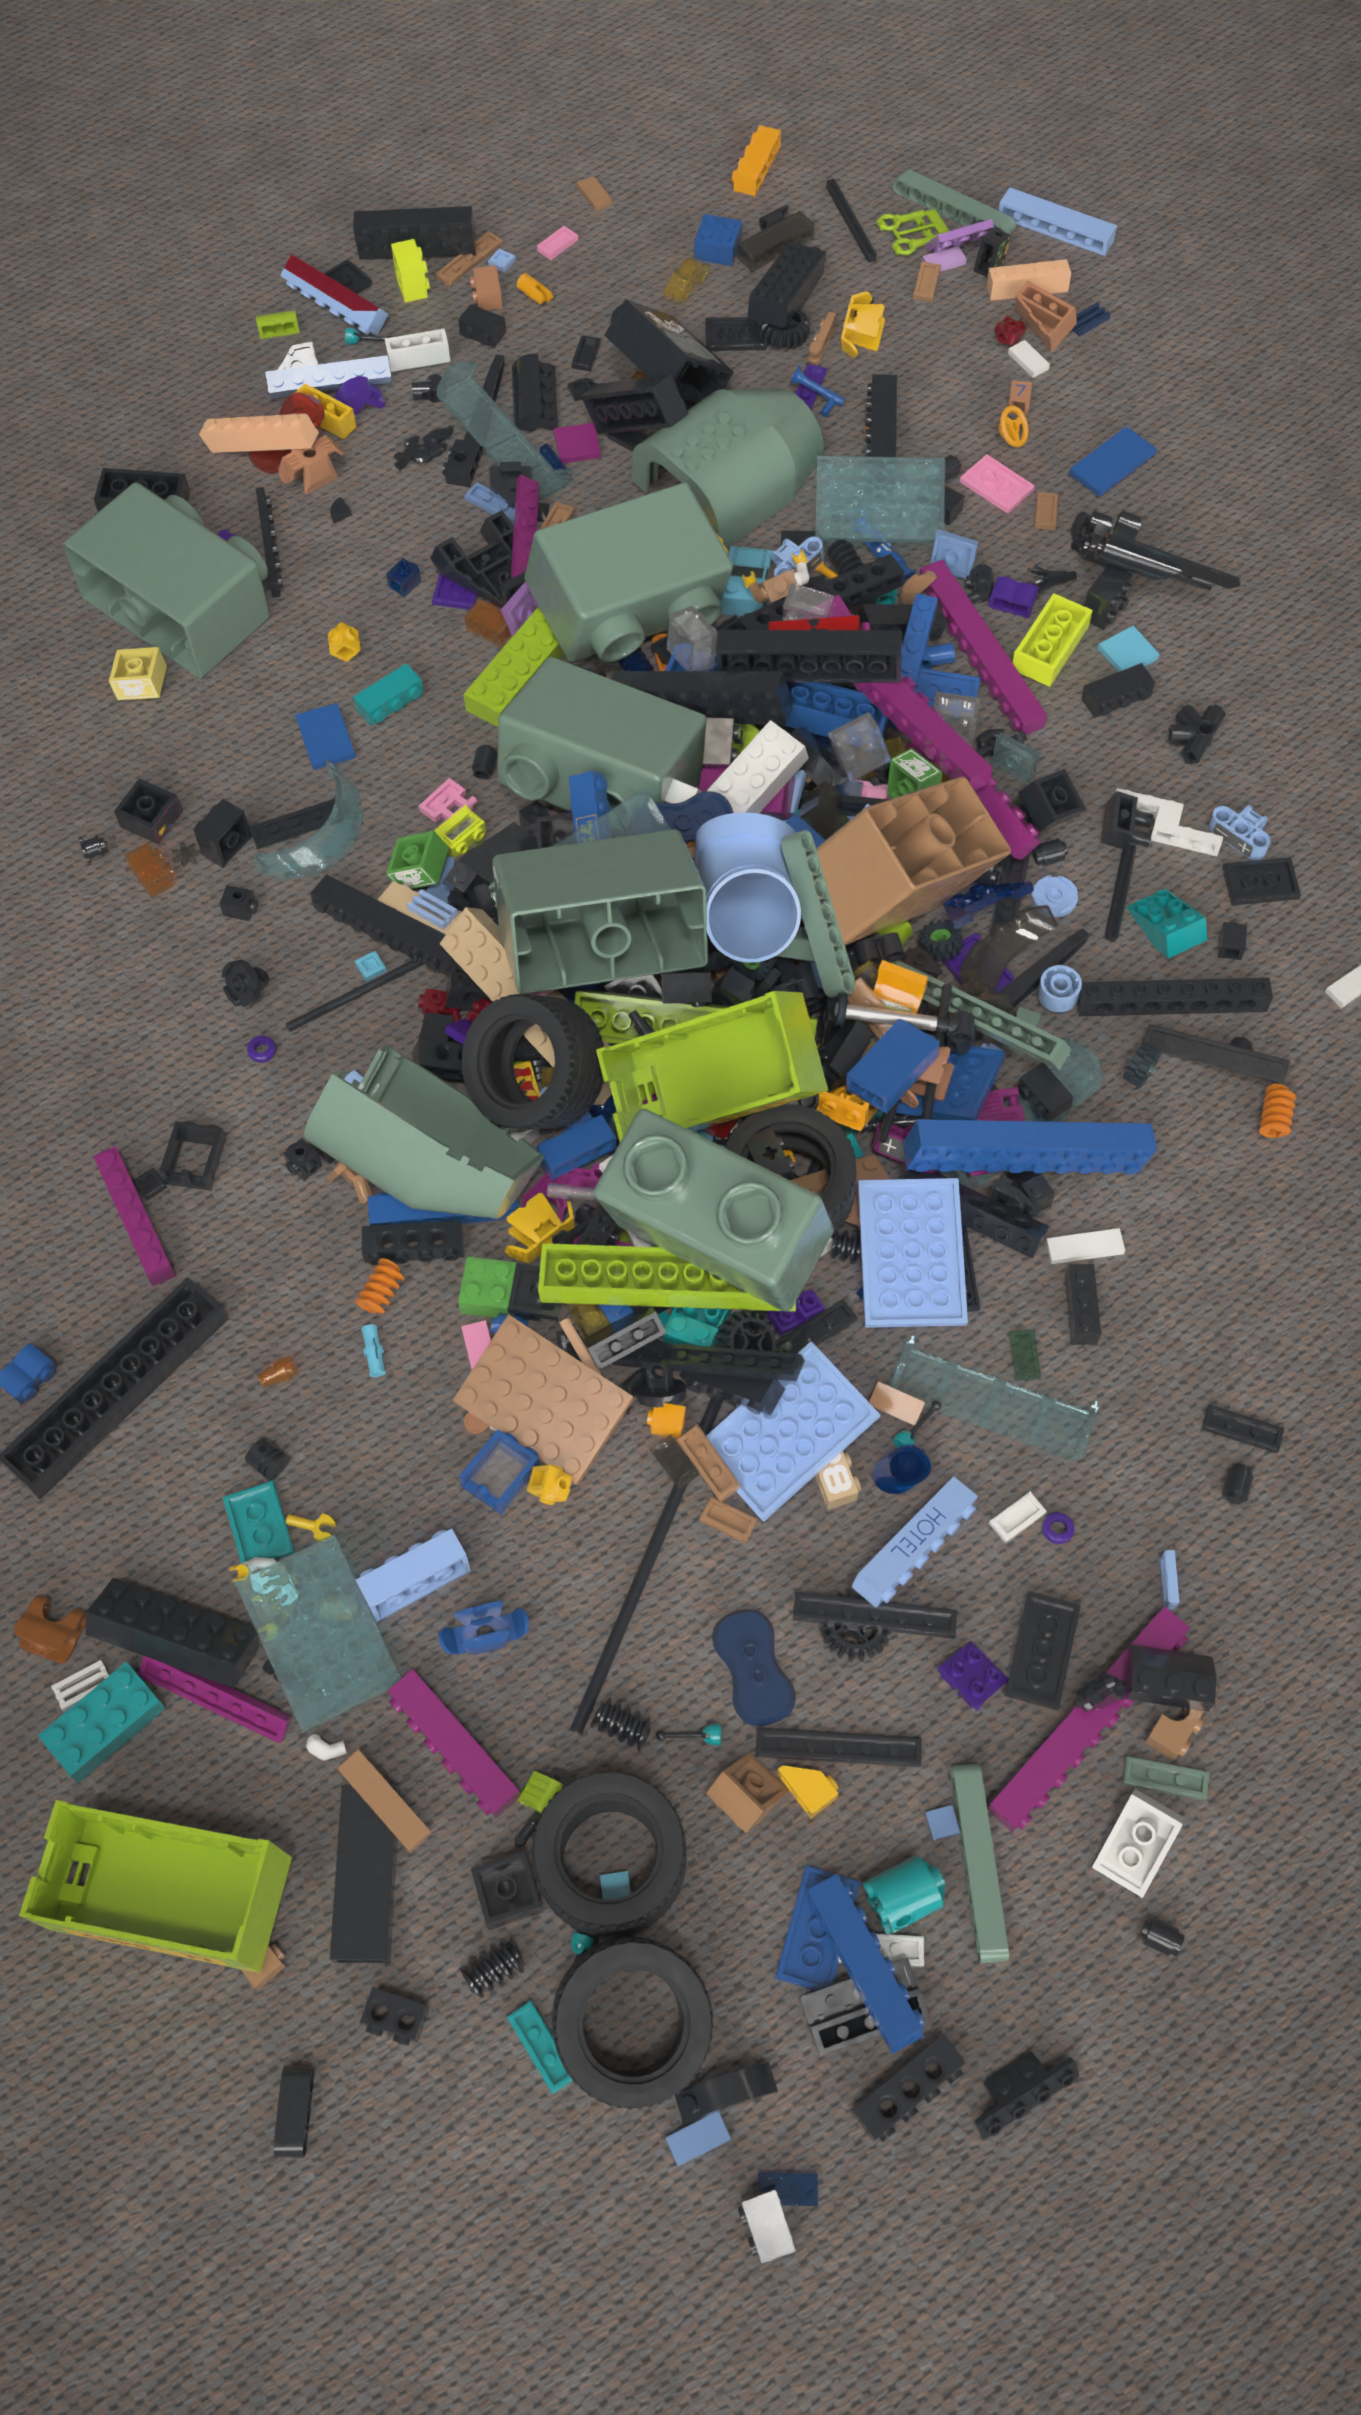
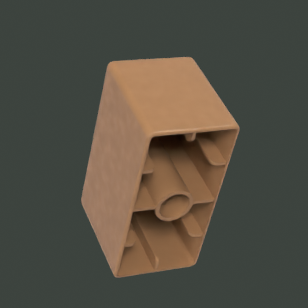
M958 777L866 807L816 848L844 945L939 908L1011 853L1008 843L965 777Z

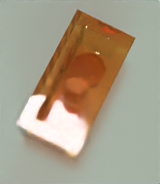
M479 599L465 615L466 630L500 648L512 637L501 610L491 603Z
M149 842L124 855L129 868L151 899L175 886L173 880L175 873L169 864L165 865L163 863L164 858L158 848L153 849Z

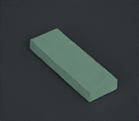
M1126 1756L1122 1785L1206 1801L1210 1772Z

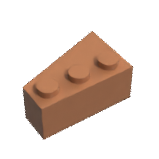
M1029 281L1015 295L1018 313L1051 352L1054 351L1077 324L1075 307Z

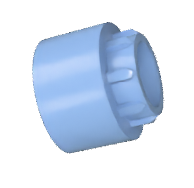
M1064 965L1048 968L1042 974L1038 988L1040 1003L1046 1009L1053 1012H1065L1072 1009L1077 1003L1082 986L1079 974L1074 969Z

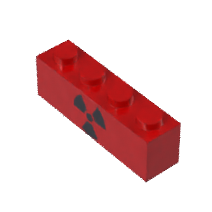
M859 615L769 622V630H862Z

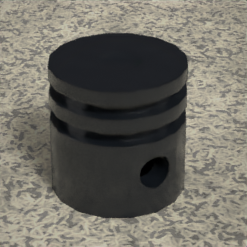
M261 1438L251 1446L245 1456V1462L258 1473H261L268 1481H272L286 1468L289 1456L284 1454L282 1450L267 1438Z

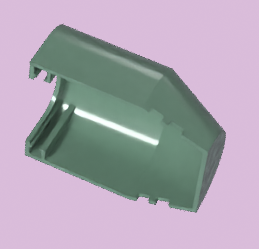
M720 389L687 410L688 415L672 427L660 429L634 448L632 455V481L647 493L649 491V477L653 480V483L658 481V467L662 465L681 483H688L714 531L722 538L723 545L728 548L793 501L798 489L805 484V479L809 473L813 472L823 457V436L819 424L809 407L796 394L787 389Z
M389 1045L378 1050L361 1083L355 1079L352 1084L344 1080L347 1074L343 1069L333 1073L319 1097L304 1130L305 1140L411 1209L494 1219L501 1218L509 1210L544 1158V1155L525 1139L520 1138L517 1142L509 1135L511 1129L508 1127L500 1128L493 1121H490L488 1117H485L477 1109L470 1097Z

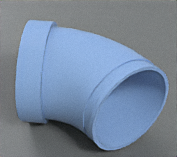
M731 813L707 821L696 833L695 864L699 869L700 877L706 888V930L715 947L724 955L737 961L760 962L778 955L792 942L800 925V903L794 891L781 847L782 838L796 832L790 825L777 818L757 813Z

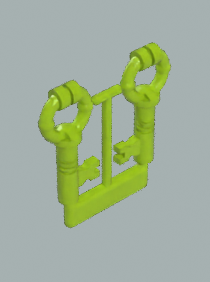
M935 209L925 212L924 210H919L903 215L884 214L876 222L880 230L893 231L897 240L892 245V249L896 255H910L916 248L925 246L935 236L949 232L948 227ZM927 216L932 224L925 225V221L922 218ZM892 219L894 225L887 226L884 220ZM915 221L918 226L901 232L896 230L902 223ZM934 227L938 234L933 235L928 228ZM923 230L922 234L926 236L916 240L914 238L900 237V235ZM907 243L910 249L903 250L899 244Z

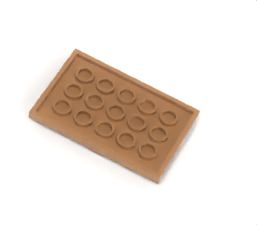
M508 1314L452 1401L495 1430L498 1429L504 1434L506 1432L512 1434L524 1448L528 1446L536 1451L539 1460L545 1464L562 1467L564 1469L563 1472L573 1477L572 1482L579 1485L635 1397Z

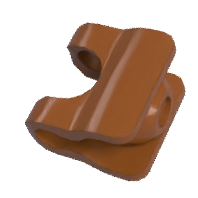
M37 1595L30 1603L26 1612L17 1621L14 1627L15 1635L21 1638L19 1644L22 1650L56 1663L64 1664L69 1660L86 1626V1612L75 1608L61 1621H48L47 1617L51 1609L49 1598Z

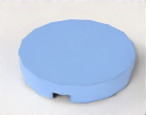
M1045 876L1034 885L1032 893L1033 905L1046 916H1065L1076 907L1078 900L1077 887L1072 881L1063 876Z

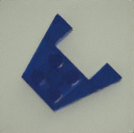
M1031 882L990 884L989 886L977 884L970 887V891L965 894H956L949 902L944 903L943 906L953 928L956 930L974 921L973 913L1005 897L1017 900L1033 892L1034 889Z

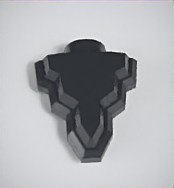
M1102 1672L1096 1679L1077 1690L1074 1704L1084 1712L1104 1708L1109 1704L1124 1699L1127 1684L1116 1676Z

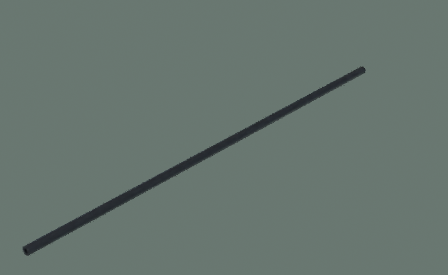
M813 1157L806 1175L821 1171L823 1165ZM742 1324L744 1329H747L750 1333L753 1332L751 1327ZM710 1398L699 1424L706 1436L710 1433L724 1401L722 1398L719 1400ZM687 1455L570 1727L572 1732L577 1731V1734H583L693 1474L695 1465Z

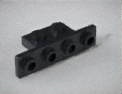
M600 1205L576 1245L617 1246L621 1239L623 1228L619 1227L603 1206Z
M1030 2051L983 2082L986 2091L997 2106L975 2120L980 2137L985 2140L990 2136L997 2135L1005 2126L1014 2120L1023 2118L1029 2110L1038 2104L1047 2102L1053 2094L1062 2088L1071 2086L1080 2076L1074 2059L1070 2057L1047 2072L1033 2052Z

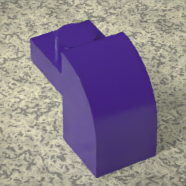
M365 376L348 379L341 385L334 396L336 400L353 408L354 415H358L365 404L380 409L386 404L382 391L377 386H371L368 378Z

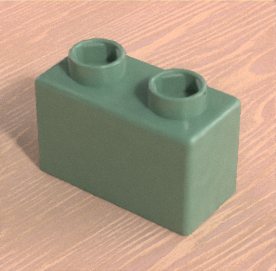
M133 483L63 542L64 550L82 598L152 647H159L162 654L199 679H202L270 617L262 581L268 576V568L260 553L252 544L239 536H232L225 541L207 529L197 511L186 500L177 495H170L163 500L141 484Z
M681 483L536 531L533 536L524 579L569 661L575 662L597 654L598 658L603 662H613L625 658L636 651L647 636L673 627L680 635H691L704 630L714 623L722 612V604L720 602L733 570V563L689 484Z
M549 657L499 716L497 780L500 784L509 787L515 794L524 799L543 800L572 812L568 777L590 771L605 774L608 784L606 792L607 801L610 805V825L629 833L628 828L635 809L647 802L667 803L664 800L673 779L696 787L700 782L707 718L705 715Z
M673 829L498 854L493 858L499 932L517 991L521 994L699 968L708 963L706 888L682 834L678 830Z
M640 1109L637 1112L594 1188L595 1198L619 1227L782 1311H789L794 1306L834 1232V1226L820 1195L648 1109Z

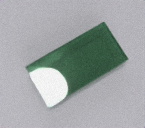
M1009 1331L1008 1336L1014 1380H1039L1041 1373L1035 1331Z

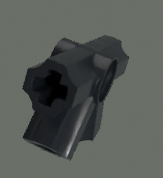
M1189 704L1182 707L1175 717L1180 724H1170L1169 743L1186 744L1181 753L1185 762L1189 764L1199 763L1204 752L1211 745L1212 739L1224 720L1226 713L1222 707L1216 704L1208 706L1203 716Z

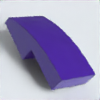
M813 1289L800 1293L798 1296L796 1311H769L767 1319L774 1322L773 1328L779 1331L778 1335L780 1337L825 1310V1307Z

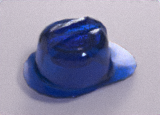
M906 1444L892 1451L876 1463L873 1470V1480L881 1491L888 1494H900L924 1481L929 1476L931 1461L923 1448L920 1449L915 1445Z

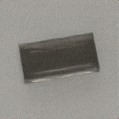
M671 1435L650 1449L653 1456L678 1489H681L700 1475Z

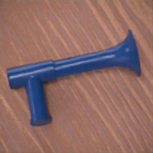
M801 365L798 366L790 381V385L792 383L803 384L826 398L828 402L820 411L821 416L827 418L835 404L842 407L845 398L806 377L800 369Z

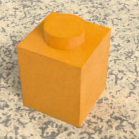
M663 1403L664 1407H654V1410H649L647 1425H651V1434L672 1438H680L682 1436L686 1406Z

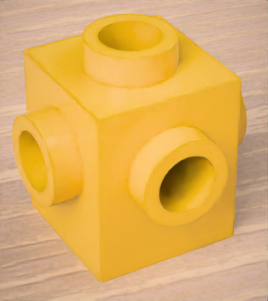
M340 622L328 633L330 655L348 662L360 651L359 632L357 629Z
M534 1466L527 1491L539 1497L540 1502L554 1505L555 1502L567 1500L573 1477L563 1472L564 1469L560 1466Z

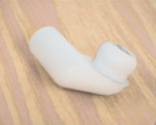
M313 1734L307 1739V1750L320 1760L326 1761L347 1754L344 1740L329 1745L320 1739L321 1737L318 1734Z

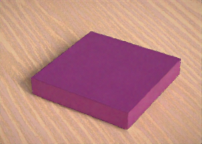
M594 423L554 428L560 464L601 458Z

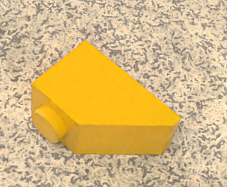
M789 1766L778 1768L777 1775L810 1819L837 1800V1790L839 1788L830 1775L825 1777L822 1771Z

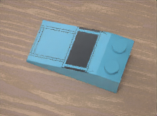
M730 547L728 556L733 563V570L720 602L722 604L721 614L743 616L764 606L765 602H756L749 589L745 588L742 575L749 577L751 576L750 572L753 571L758 585L768 580L771 565L770 553L773 550Z

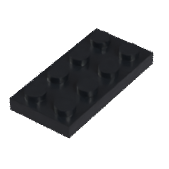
M1028 1591L1004 1696L1058 1711L1081 1605Z

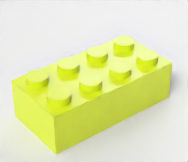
M1053 593L1014 652L1012 663L1017 671L1026 677L1051 687L1089 628L1093 610Z

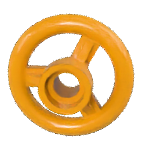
M1010 405L1001 413L999 433L1009 445L1015 448L1025 444L1029 428L1022 410L1017 406ZM1009 412H1014L1018 417L1015 420H1011L1007 415ZM1020 424H1022V437H1021V439H1020V437H1019V432H1018V431H1019V428H1020V427H1019Z

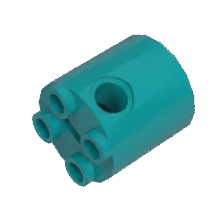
M915 1855L862 1883L868 1895L866 1899L872 1911H877L880 1917V1925L886 1935L895 1933L943 1908L945 1894L943 1877L935 1865L933 1866L923 1861L919 1855Z

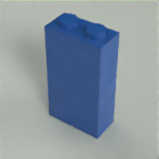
M899 1018L847 1074L846 1090L887 1114L938 1058L940 1041L936 1040L932 1035L917 1029L913 1024Z

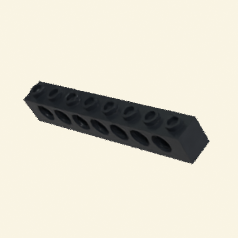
M892 554L879 557L870 563L860 565L851 571L841 573L832 579L822 581L813 587L803 589L794 595L784 597L775 603L739 617L738 630H766L769 628V622L795 620L837 595L841 597L846 607L850 609L902 587L904 570Z
M1270 978L1082 982L1077 1007L1079 1017L1267 1012L1273 995Z

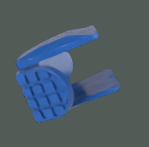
M503 1601L464 1609L454 1613V1616L464 1626L440 1629L438 1633L439 1642L442 1649L451 1655H460L467 1652L472 1655H478L501 1649L507 1645V1642L521 1639L527 1633L529 1628L528 1614L524 1608H517L511 1614L500 1616ZM482 1626H489L494 1631L493 1633L477 1636V1631Z

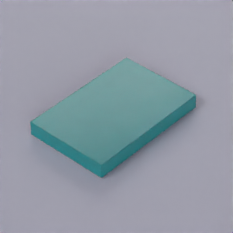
M273 1480L223 1497L241 1564L254 1557L274 1558L277 1560L295 1554Z

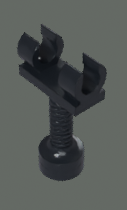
M588 1203L578 1208L575 1216V1222L578 1225L568 1232L561 1230L552 1236V1244L573 1245V1240L584 1232L592 1220L594 1214L590 1211L595 1208Z

